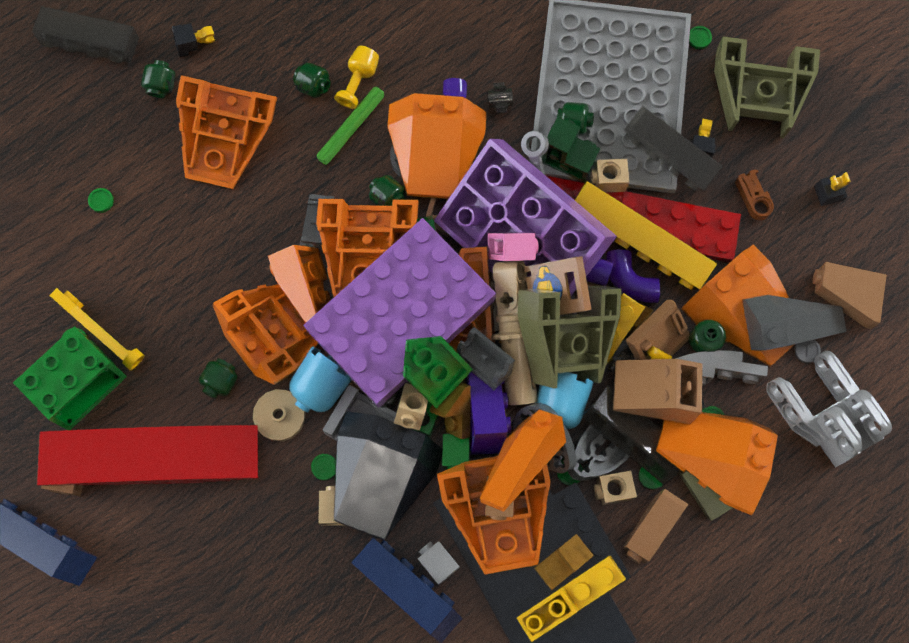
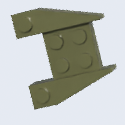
M722 37L716 49L714 73L728 131H733L739 122V116L781 121L780 138H784L792 129L818 74L820 49L796 46L788 57L787 68L747 63L745 62L747 40Z
M588 286L592 310L582 311L577 315L560 316V292L544 289L518 290V320L535 384L557 388L558 373L577 371V378L589 379L595 383H601L620 318L621 288Z

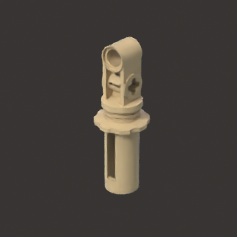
M524 261L496 262L493 266L498 316L495 318L496 322L499 323V332L491 335V340H499L501 349L515 360L512 373L505 379L504 383L508 405L537 402L536 384L533 382L518 320V290H527L525 283L527 272H523V267H526Z

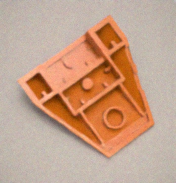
M181 75L176 104L177 108H179V130L182 134L185 178L234 189L272 123L277 97L212 84L204 80Z
M417 93L389 104L388 131L392 139L393 149L399 163L407 196L450 198L471 167L479 146L485 137V110L464 97Z
M318 199L316 225L320 232L321 246L328 266L327 271L333 297L340 293L417 223L418 200H393L392 206L348 205L343 199Z
M754 245L741 252L681 308L696 325L703 320L717 321L726 331V343H732L741 348L746 354L770 367L794 346L790 345L770 350H751L742 299L763 295L789 298L772 263Z
M279 284L272 286L260 285L257 289L243 291V289L236 290L213 303V308L226 339L255 376L274 385L296 372L311 347H316L318 344L303 326L305 321Z
M702 412L691 424L664 420L656 451L681 471L687 470L699 479L698 484L702 487L708 486L720 495L719 500L724 504L752 515L770 479L778 435L772 429L747 418Z
M498 456L463 462L437 474L442 502L446 509L449 510L457 528L467 541L468 547L484 574L538 565L548 491L550 488L547 464L514 500L513 517H507L506 520H494L490 516H485V504L480 502V496L487 483V476H490Z

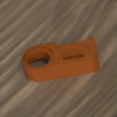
M751 170L747 175L745 173L740 174L735 184L750 216L755 220L762 221L767 219L772 213L774 204L768 191L764 192L756 176L758 170ZM758 202L764 203L767 206V212L764 214L758 213L755 210V204Z

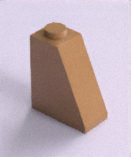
M825 262L819 269L815 270L813 275V284H816L815 294L831 305L841 306L843 313L867 329H872L880 323L886 274Z
M666 489L656 494L622 549L627 551L626 556L637 564H640L641 561L643 563L649 562L688 504Z

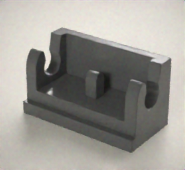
M310 194L300 246L314 247L322 250L320 232L316 225L318 199H334V196Z
M475 327L469 331L467 340L465 342L461 340L457 346V353L473 369L471 372L493 390L512 373L515 360Z

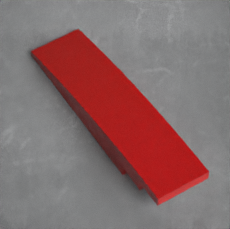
M258 425L43 431L39 435L37 486L179 484L258 479Z

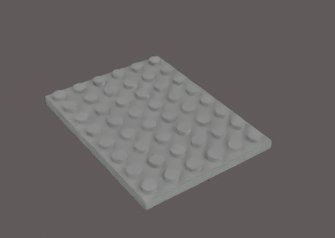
M549 0L533 131L541 132L547 137L557 118L559 108H562L566 102L586 103L589 107V112L594 113L593 127H588L586 134L578 135V138L590 140L597 147L601 148L597 160L627 159L629 172L627 188L675 193L691 14L580 0ZM532 138L531 151L534 152L540 148L539 138ZM543 164L545 176L582 182ZM611 173L603 174L607 179L615 178ZM589 174V176H588V178H587V180H586V181H588L589 183H591L590 174Z

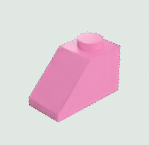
M488 233V259L500 261L536 260L539 245L538 240L535 238V233Z

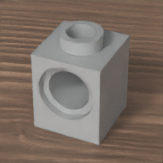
M439 541L436 544L429 542L419 551L421 556L418 558V561L438 585L460 567Z

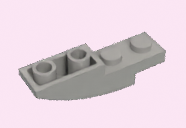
M704 351L676 358L703 363L702 386L709 383L714 378V374L717 375V378L723 380L740 378L743 379L742 382L758 384V382L767 377L768 366L742 362L743 352Z

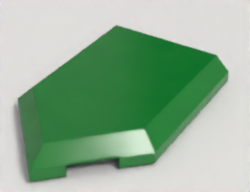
M441 336L407 339L405 343L403 377L437 409L473 369Z

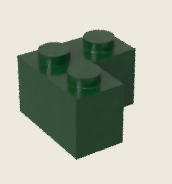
M557 117L547 136L549 145L546 153L542 155L543 164L585 183L601 148L597 147L590 140L579 139L580 127L570 119Z

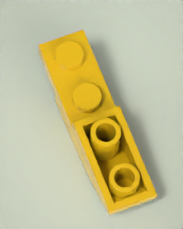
M610 555L516 619L530 641L533 642L625 581L626 578Z

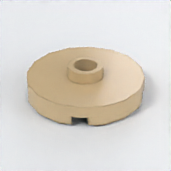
M275 389L265 393L258 399L253 410V421L255 425H258V431L263 437L272 441L283 442L292 439L301 431L305 422L306 412L295 405L297 399L293 397L290 391ZM283 411L281 418L276 419L274 417L275 412Z

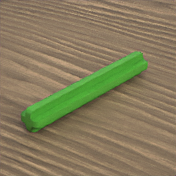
M373 87L318 152L317 159L321 163L327 165L380 103L384 98V92L381 89Z

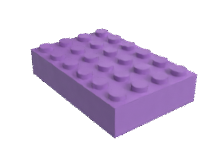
M500 139L488 140L434 220L463 248L487 246L488 249V233H535V238L538 240L539 245L538 253L536 254V260H523L526 266L582 256L586 276L617 237L507 142ZM488 259L489 271L493 274L494 264L504 261ZM528 272L527 277H530L531 272ZM568 272L567 278L570 295L572 296L576 291L574 272Z
M422 218L303 326L379 408L408 382L403 377L405 343L407 339L441 336L449 344L495 301L496 293Z

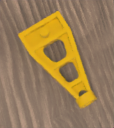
M56 288L49 295L122 359V364L130 371L143 360L145 355L137 348L132 351L126 350L83 312L81 308L84 305L68 290L63 294Z

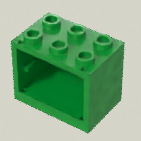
M74 326L19 376L13 384L49 421L66 430H71L115 389L127 375L91 339Z

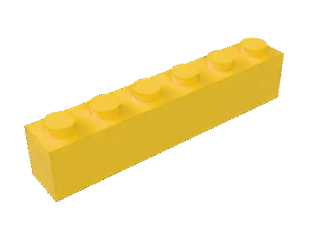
M586 181L575 198L577 203L617 236L616 243L626 249L629 246L637 249L636 255L648 263L651 259L660 264L657 269L668 276H671L672 273L681 277L679 283L690 290L694 286L701 289L717 265L711 259Z

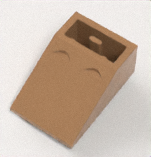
M681 359L617 360L615 362L613 411L691 424L702 413L703 363Z

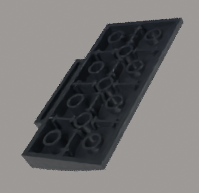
M576 482L552 495L550 490L548 491L538 565L576 534L594 556L553 590L547 586L534 569L537 565L484 574L468 547L467 541L457 528L449 510L443 504L442 498L433 502L510 643H634L637 641L609 592H606L533 642L530 641L516 619L610 555L625 576V581L631 578Z

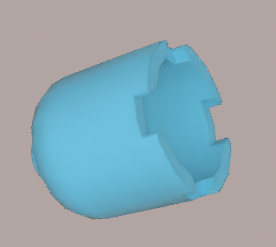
M314 346L311 347L292 377L289 388L293 397L297 399L295 405L307 413L310 409L316 412L329 410L352 381L331 356H324L320 353L321 350Z
M570 372L558 373L557 388L539 385L537 402H535L551 407L558 416L562 417L566 429H572L579 425L594 383L589 379H586L585 383L576 380L577 375Z

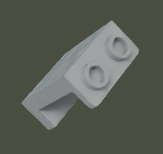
M348 385L323 428V432L337 441V435L346 412L377 415L392 422L395 420L396 412L383 405L378 408L370 398L359 393L358 389Z

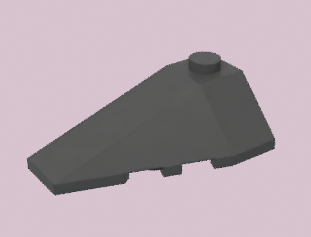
M772 295L742 299L751 350H770L847 332L841 306Z

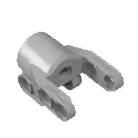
M824 351L816 355L814 359L815 371L837 403L813 416L792 384L783 378L778 377L768 382L766 390L790 428L814 446L820 445L836 468L884 439L892 431V425L874 397L868 391L860 390L835 354L831 351ZM823 359L827 361L829 369L825 366ZM838 381L842 383L844 390L839 386ZM874 421L881 427V431L875 426Z

